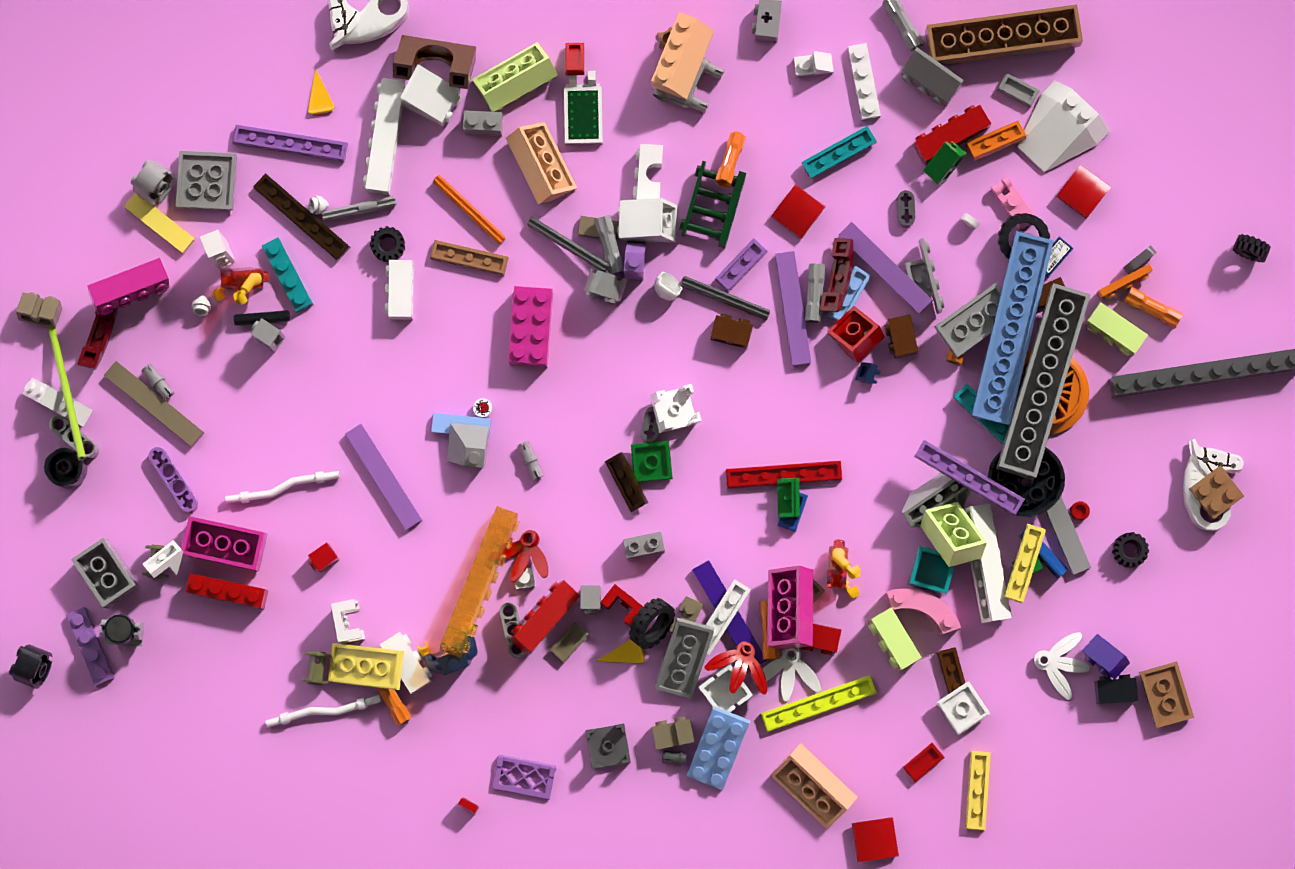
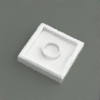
M969 681L936 702L957 735L990 715V712Z

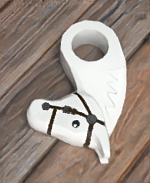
M328 0L331 27L335 37L329 43L330 48L335 50L344 43L370 42L392 33L407 19L409 14L408 1L398 0L401 3L399 11L394 15H384L379 10L380 4L384 0H370L361 12L351 7L347 0Z
M1192 439L1189 441L1191 455L1183 480L1184 504L1194 526L1203 531H1215L1226 525L1231 516V508L1220 514L1216 522L1209 523L1201 517V504L1189 488L1220 465L1226 473H1239L1243 469L1244 461L1241 456L1214 448L1199 447L1196 440Z

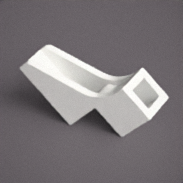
M31 378L25 385L23 395L68 418L63 394ZM72 399L78 424L84 427L93 410Z

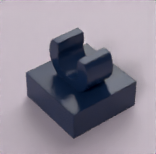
M861 362L855 380L861 383L877 384V381L873 378L875 374H880L881 372L877 369V365Z

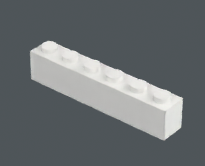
M382 78L381 83H378L377 86L379 100L374 105V113L377 114L376 120H372L371 131H374L373 138L369 139L368 149L371 150L370 157L366 159L368 173L363 178V186H365L366 191L369 193L390 195L403 110L400 96L406 87L405 81Z
M990 504L963 508L987 541L982 558L970 561L981 623L1011 618V608L1008 599L1004 598L1007 588L1004 581V570L1001 565L1000 550L998 548Z

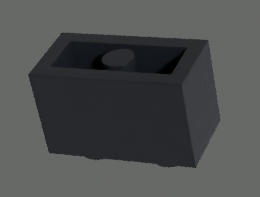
M1130 674L1119 675V679L1115 680L1111 679L1110 676L1107 678L1100 676L1099 680L1094 681L1096 704L1138 701L1136 678H1131Z

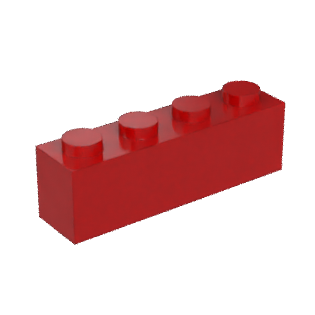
M972 105L964 110V114L960 116L956 114L949 118L948 123L943 126L938 124L931 129L932 132L929 134L922 133L915 138L916 141L913 147L924 165L931 161L945 142L949 144L954 142L959 146L990 128L992 123L981 105L976 107Z
M190 573L185 592L264 609L269 590Z
M565 580L559 583L557 581L554 582L548 589L550 593L546 597L543 595L537 601V608L534 611L531 609L524 616L525 621L523 624H517L511 631L513 635L509 639L525 654L531 653L580 597Z

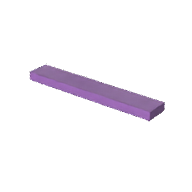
M242 125L235 126L232 142L235 145L345 162L348 146L347 142Z
M852 221L839 234L841 238L852 239L853 250L919 314L933 301Z
M795 252L776 253L775 257L792 366L811 364Z
M359 424L345 433L405 530L407 531L421 522V517L363 425Z
M923 440L914 455L918 460L1013 516L1016 515L1025 500L926 440Z

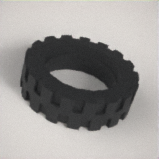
M1017 213L1014 216L1008 217L1005 223H1002L1001 229L998 232V245L1000 246V251L1007 259H1009L1012 249L1008 241L1009 233L1017 224L1030 223L1038 230L1039 237L1050 238L1048 227L1042 219L1029 213Z
M660 598L652 599L644 604V607L639 609L637 616H634V621L630 625V640L645 650L659 644L660 640L665 638V634L670 631V626L674 622L675 609ZM655 617H657L656 622H655V623L653 624V626L646 632V630H647L648 626L650 625V623L652 622V620H653Z

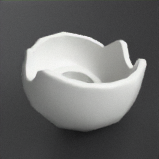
M661 272L654 282L657 295L667 301L675 300L683 289L680 283L666 272Z

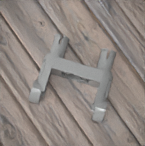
M703 58L687 100L656 88L652 95L659 100L670 101L686 109L691 107L705 114L709 103L694 97V92L702 75L708 74L721 80L725 69L711 64L709 59Z

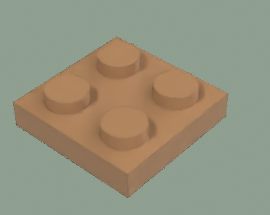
M1221 465L1189 488L1212 520L1244 497L1243 493Z

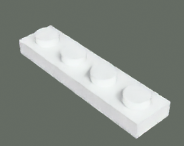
M867 43L848 46L861 120L879 118L881 114Z
M735 579L706 624L707 626L714 627V633L707 651L708 655L712 653L751 589Z

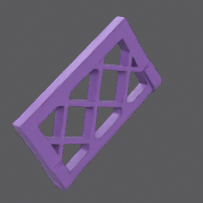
M499 754L492 788L550 799L554 775L557 769L556 765ZM503 762H513L515 766L505 771ZM518 765L533 766L534 769L524 775ZM517 767L523 777L513 783L507 773ZM537 769H548L549 776L543 779ZM536 771L542 781L532 787L526 776ZM506 775L511 785L499 784L500 777ZM524 778L530 789L518 788L515 784ZM543 782L546 786L545 793L535 791L534 788Z

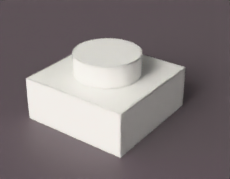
M533 567L526 568L523 575L515 582L516 589L536 587Z

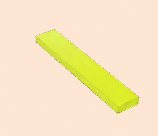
M869 675L761 713V717L768 732L877 694Z

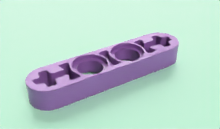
M160 447L152 448L149 452V459L183 511L187 513L194 512L198 507V501L164 449ZM155 452L163 453L161 459L164 462L168 460V463L162 465L158 459L154 460ZM166 467L173 468V475L171 477L164 476L163 471ZM176 483L183 484L184 489L181 493L174 492L173 487ZM185 495L188 500H193L192 508L184 507L186 501L184 498L179 500V497Z

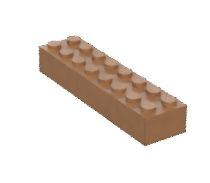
M1077 4L928 24L925 29L928 54L941 65L1080 47L1083 42Z

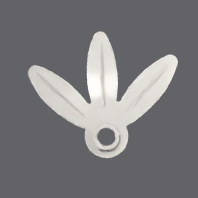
M1080 632L1064 637L1049 652L1045 650L1039 651L1034 657L1036 667L1047 671L1053 686L1067 700L1072 699V692L1067 680L1058 669L1075 673L1088 672L1090 670V666L1082 661L1060 657L1078 644L1082 638ZM1045 656L1048 662L1046 664L1041 663V657Z
M799 648L782 650V657L780 659L773 660L762 668L766 681L773 678L784 668L781 677V694L785 702L790 699L793 692L795 670H797L802 680L817 693H820L822 690L814 671L800 659L801 651ZM789 651H794L795 655L793 657H790L787 653Z

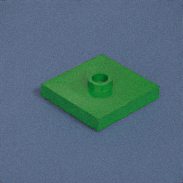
M669 441L631 444L633 473L638 482L673 479Z

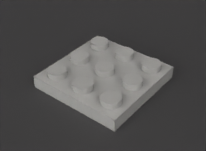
M179 151L175 207L233 211L237 154Z

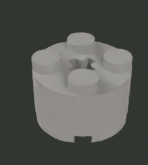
M147 160L144 162L138 175L133 176L130 183L133 185V191L150 204L156 205L155 202L157 200L162 202L173 188L171 181L172 179L175 180L176 177L174 173L157 161Z
M590 269L584 291H586L585 295L596 299L602 296L604 301L617 305V302L621 301L627 279L622 278L621 280L618 276Z

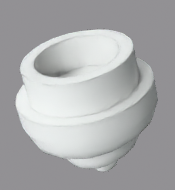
M317 195L309 199L308 206L311 213L318 215L325 211L329 203L322 196Z
M198 297L192 302L193 313L199 316H206L211 310V305L206 297Z

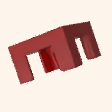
M614 584L600 603L609 610L619 598V603L627 610L629 607L632 609L624 619L625 624L630 627L634 621V616H637L639 609L644 606Z

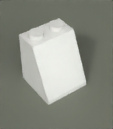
M417 65L400 99L405 108L444 127L445 123L450 122L453 116L452 110L454 106L458 107L462 97L460 96V89L449 87L448 82L424 67Z
M663 198L620 201L618 208L619 225L617 228L620 239L633 242L676 243V204Z

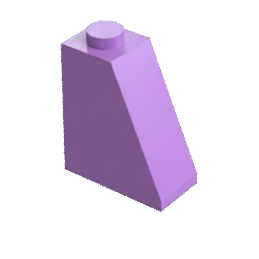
M627 241L624 279H644L646 242Z

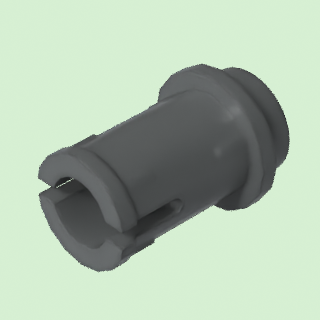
M663 751L662 763L678 764L681 767V765L686 764L687 754L683 753V751L681 753Z

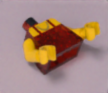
M252 267L220 269L221 287L213 290L212 296L216 301H221L226 297L223 293L224 290H240L233 294V298L237 304L243 305L248 301L245 294L249 293L251 289L262 288L263 283L269 281V273L262 271L260 268Z
M837 539L834 540L833 546L829 547L827 588L846 589L848 596L855 598L860 595V592L856 585L849 587L850 583L847 580V574L850 579L861 576V570L858 565L850 566L851 563L848 561V548L845 547V541Z

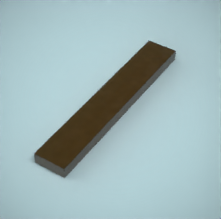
M266 173L253 186L257 192L337 261L351 248Z

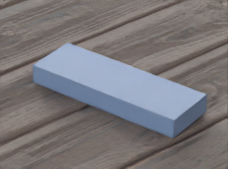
M855 266L852 270L849 288L839 312H828L827 316L838 321L855 306L871 274Z
M440 413L433 414L432 433L450 434V423L489 426V438L491 419Z

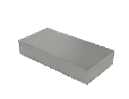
M1008 73L1005 74L997 89L1000 93L1031 108L1040 91Z

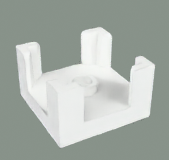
M692 384L667 392L665 390L657 391L650 396L660 433L693 426L702 421L700 413H694L690 398L694 394Z
M352 599L332 603L331 607L338 642L344 644L364 640L365 634L363 630L359 628L348 630V627H350L348 616H345L347 613L360 610L358 601Z

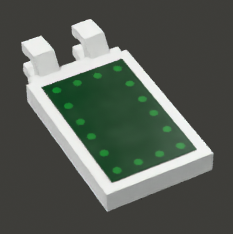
M588 71V84H577L576 75L569 76V84H566V87H564L565 145L603 144L602 86L600 87V84H596V71Z

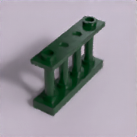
M702 161L701 166L697 165L695 176L698 178L686 219L681 220L679 230L682 231L683 237L686 236L688 230L716 238L719 241L718 247L726 248L746 173L739 171L738 176L734 175L731 184L734 187L733 194H723L700 187L703 177L715 180L717 172L705 169L706 161ZM697 195L726 202L729 205L728 211L722 213L695 205ZM692 212L721 220L724 223L723 229L717 231L690 223Z

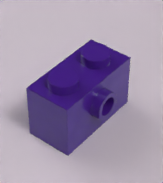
M1096 634L1082 650L1086 656L1084 660L1092 667L1094 665L1099 667L1098 671L1106 678L1110 676L1115 680L1130 664L1126 655L1099 634Z

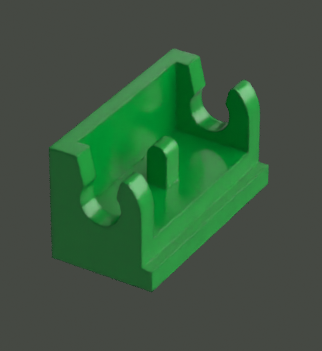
M945 142L923 171L937 184L946 182L967 153L954 142L950 144Z
M780 478V480H777L778 518L800 517L799 478Z

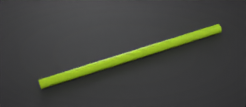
M49 328L48 332L78 460L86 459L56 328Z

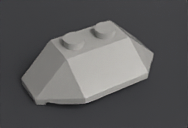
M939 473L909 494L902 513L910 527H920L925 510L958 502L963 507L971 490Z

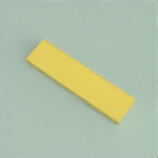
M136 193L124 206L125 209L183 254L195 241L194 237Z
M1030 524L1026 525L1004 598L1023 604L1046 529Z
M971 751L965 829L981 831L986 829L990 752Z

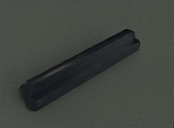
M284 310L235 314L233 320L236 326L251 325L256 321H260L261 318L268 323L289 322L290 312Z

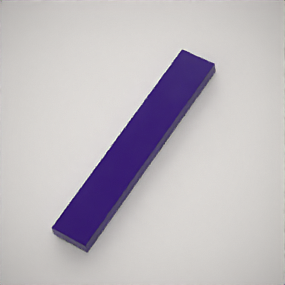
M708 560L692 570L714 609H716L727 590ZM737 611L727 627V631L736 647L741 642L752 644L755 649L754 658L759 664H762L767 660H763L759 645L741 614Z

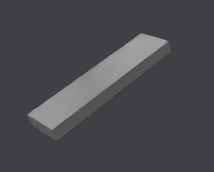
M1060 497L1058 502L1046 513L1071 573L1074 575L1091 568L1063 499Z

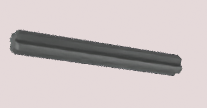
M531 217L527 225L598 270L606 272L609 264L536 218Z
M684 276L681 280L680 285L682 287L764 320H767L770 310L687 276Z

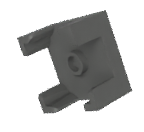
M624 723L586 730L592 769L631 762Z

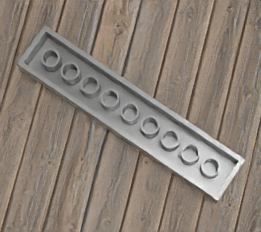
M1055 283L1050 287L996 469L1030 480H1034L1037 477L1091 294Z

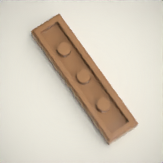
M434 240L430 259L504 276L509 257Z

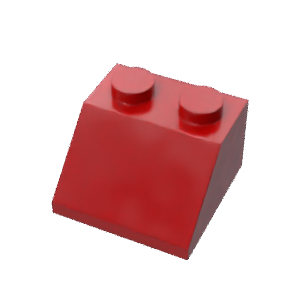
M855 306L846 312L827 331L839 347L857 363L885 338L880 325Z

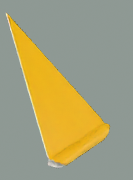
M315 68L308 112L311 115L333 112L335 110L334 104Z
M628 640L597 661L643 663L645 655L641 647L632 640Z

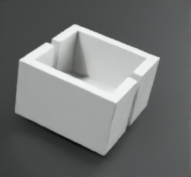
M730 664L716 674V680L711 677L698 687L712 707H717L727 712L735 709L734 704L739 706L753 696L744 682H742L735 693L730 692V678L733 667Z

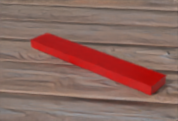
M841 460L726 469L727 489L777 485V480H780V478H799V483L842 480Z

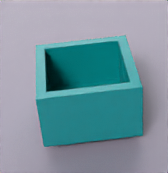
M919 546L907 585L946 595L955 566L948 567L938 551Z

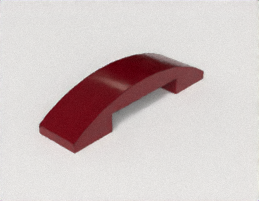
M834 238L831 252L834 261L827 292H823L820 311L839 312L845 300L853 266V240L846 238Z
M118 308L113 309L112 313L104 316L102 314L97 315L95 310L96 316L77 365L97 369L107 348Z

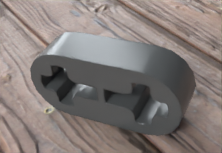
M904 190L897 197L898 223L906 228L912 226L915 221V198L912 192ZM904 195L911 199L908 201L907 207L904 206V201H901ZM905 211H908V217L912 218L909 219L908 223L901 219V217H904Z
M1150 245L1123 267L1128 274L1134 272L1157 252Z
M653 406L646 410L641 437L645 442H655L659 434L656 418L654 423H650L651 416H648L649 413L653 412ZM649 426H653L652 432L655 436L647 439V435L644 432H648Z

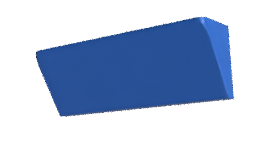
M1024 531L1019 535V538L1021 540L1023 538ZM1042 541L1038 558L1056 578H1060L1067 571V567Z

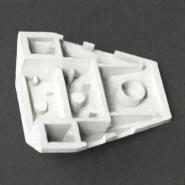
M1055 80L1041 94L1024 130L1026 139L1020 141L1017 148L1045 173L1065 161L1080 155L1082 152L1097 146L1110 131L1099 113L1072 88Z

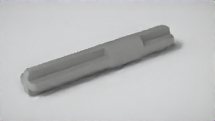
M394 196L326 210L322 212V218L324 221L395 207L396 199Z

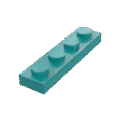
M867 125L802 161L801 164L809 178L813 179L871 147L877 141Z
M279 237L263 244L262 248L296 313L313 305Z
M966 384L953 398L972 415L977 392L970 385ZM975 418L1002 445L1004 444L1009 426Z

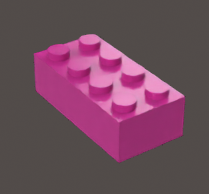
M157 258L87 285L97 315L102 314L104 316L112 313L115 308L120 307L122 309L130 306L133 301H144L149 298V295L154 293L159 295L166 292L167 288H169V278L161 259Z
M514 286L508 360L510 365L548 368L553 289Z
M189 516L181 549L184 556L259 572L268 534Z
M799 565L768 570V647L785 650L813 646V569Z

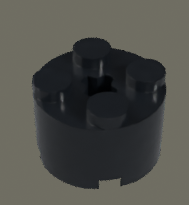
M59 448L46 458L44 472L53 484L62 488H74L81 485L87 475V463L85 459L78 460L76 451L69 448ZM69 466L68 470H63V467Z
M30 644L25 647L20 646L17 650L16 662L11 666L9 675L17 682L38 689L40 687L38 685L39 682H44L50 672L52 661L49 660V656L53 657L52 653Z

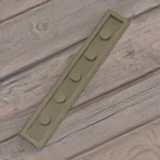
M115 361L104 374L106 378L191 447L204 434L201 429L119 362Z

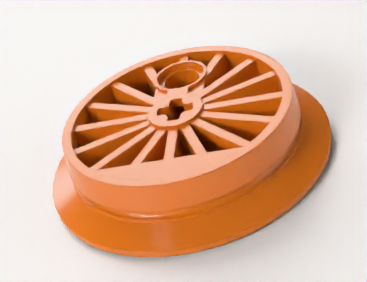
M1032 350L1027 351L1024 366L1028 364ZM1074 358L1071 359L1069 366L1071 371L1066 376L1067 379L1072 375V380L1063 386V388L1070 387V391L1062 390L1061 395L1069 396L1067 400L1060 396L1059 400L1067 405V409L1065 411L1061 404L1058 403L1057 409L1063 418L1056 420V416L1054 417L1049 435L1063 432L1072 427L1082 417L1088 404V380L1084 370ZM1023 379L1020 381L1018 391H1020Z

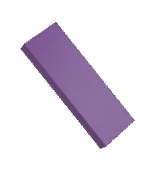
M753 238L715 278V281L729 293L767 253V250Z

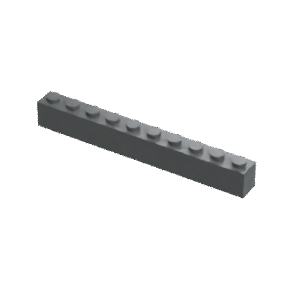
M1295 349L1112 376L1109 379L1111 397L1117 398L1295 371Z

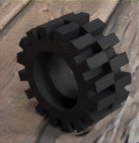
M385 226V228L380 227L378 231H374V235L371 236L370 246L375 257L380 261L387 262L389 260H398L399 256L403 255L405 240L399 230H396L394 227L389 228V226ZM390 237L395 241V246L391 251L381 249L380 244L384 238Z
M1239 234L1233 251L1236 254H1240L1239 256L1245 257V259L1263 263L1266 261L1271 246L1259 238L1256 239L1254 236L1250 237L1249 235Z
M1135 532L1121 535L1112 546L1114 559L1118 561L1119 565L1130 568L1144 563L1149 553V545L1146 543V539L1142 538L1139 533L1135 534ZM1126 543H1134L1137 546L1138 553L1135 557H1128L1124 554L1123 548Z

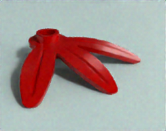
M533 530L525 531L521 535V541L507 544L488 557L489 562H500L519 553L511 571V582H516L523 575L529 564L530 556L542 578L548 576L547 559L542 550L537 546L540 538L538 533ZM533 537V541L529 543V538Z
M748 642L739 643L736 650L716 655L704 666L705 670L712 671L736 661L730 678V692L735 693L739 689L746 676L748 667L760 693L763 695L767 693V681L764 671L754 658L755 649L753 645Z

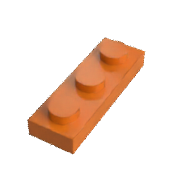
M1015 121L966 142V146L972 158L976 161L1025 140L1026 134L1019 121Z
M1148 264L1103 287L1096 293L1099 300L1104 297L1108 300L1116 295L1115 292L1122 288L1125 291L1133 286V282L1137 280L1142 282L1148 279L1153 269Z

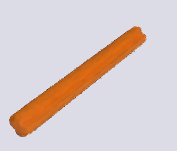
M440 175L434 178L433 184L497 244L500 245L504 242L505 236Z

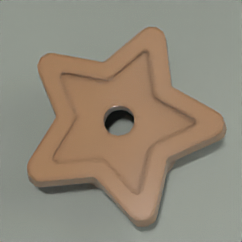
M669 27L665 32L657 33L661 40L659 44L660 49L665 48L672 27Z

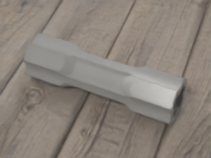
M884 0L882 5L901 33L909 51L911 52L917 47H921L924 44V40L913 26L900 0Z
M607 215L594 219L603 247L605 262L609 264L608 273L613 274L623 271L624 264L616 242L611 216Z
M809 264L805 322L821 323L822 320L820 305L825 276V265Z

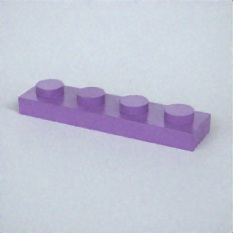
M83 607L67 614L66 616L94 685L98 686L114 679L86 608Z

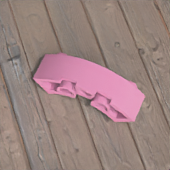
M895 589L885 593L890 608L892 607L893 611L908 609L926 615L936 625L940 635L961 628L952 610L932 594L917 589Z

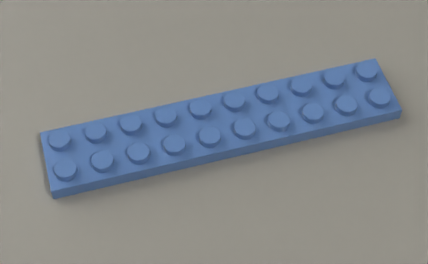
M1018 231L1015 233L971 417L1007 426L1010 425L1053 240Z

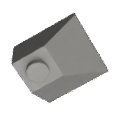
M450 423L447 461L462 466L484 468L486 464L489 426Z

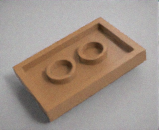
M1177 661L1139 672L1155 728L1194 718Z

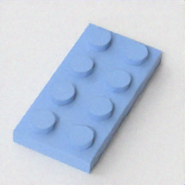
M713 707L687 777L723 790L750 720Z

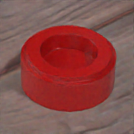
M1083 501L1075 502L1070 507V515L1074 520H1085L1090 514L1089 506Z

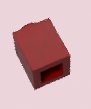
M327 542L308 555L310 558L308 561L309 565L314 571L317 569L319 572L324 571L340 560Z

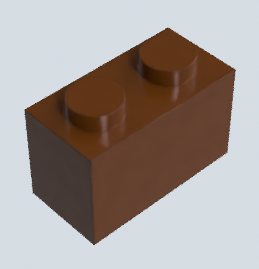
M727 314L716 315L710 340L747 349L753 324H750V321L747 319L739 318V321L731 319L732 316Z
M911 315L888 319L884 329L886 336H889L891 343H888L890 355L894 354V359L916 355L919 351Z

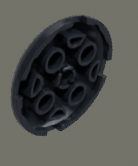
M1045 447L1037 477L1031 480L1030 484L1021 483L1024 477L996 469L1001 451L992 460L987 477L1025 499L1016 516L1031 517L1040 515L1051 509L1060 499L1065 486V473L1059 458L1047 447Z

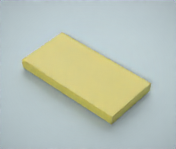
M332 643L328 682L400 690L404 651Z

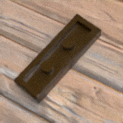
M623 452L604 461L630 512H634L649 503Z

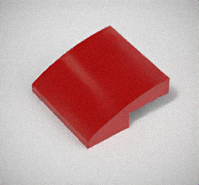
M1080 165L1056 197L1087 219L1111 187Z
M795 184L774 211L772 217L802 239L826 206Z
M893 817L851 823L857 862L899 856Z

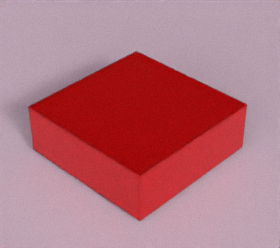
M464 797L458 803L473 813H477L479 809L477 804Z

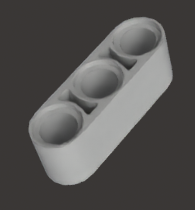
M58 415L51 418L49 422L50 429L76 450L75 443L70 440L72 431L69 420ZM62 420L64 426L62 429L57 430L56 424ZM80 431L84 451L88 445L93 447L90 454L85 453L86 458L93 459L99 454L98 445Z
M506 602L500 607V616L508 651L511 656L521 658L525 653L522 651L516 655L512 652V647L515 644L509 639L511 635L508 633V628L511 625H521L518 609L513 603ZM507 606H511L514 609V613L510 617L504 615V609Z

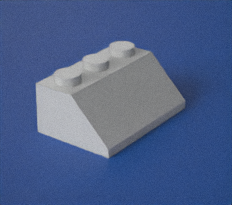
M918 47L914 50L900 74L905 82L908 84L913 83L918 87L919 92L924 95H930L939 106L944 105L945 107L948 106L959 91L963 79Z

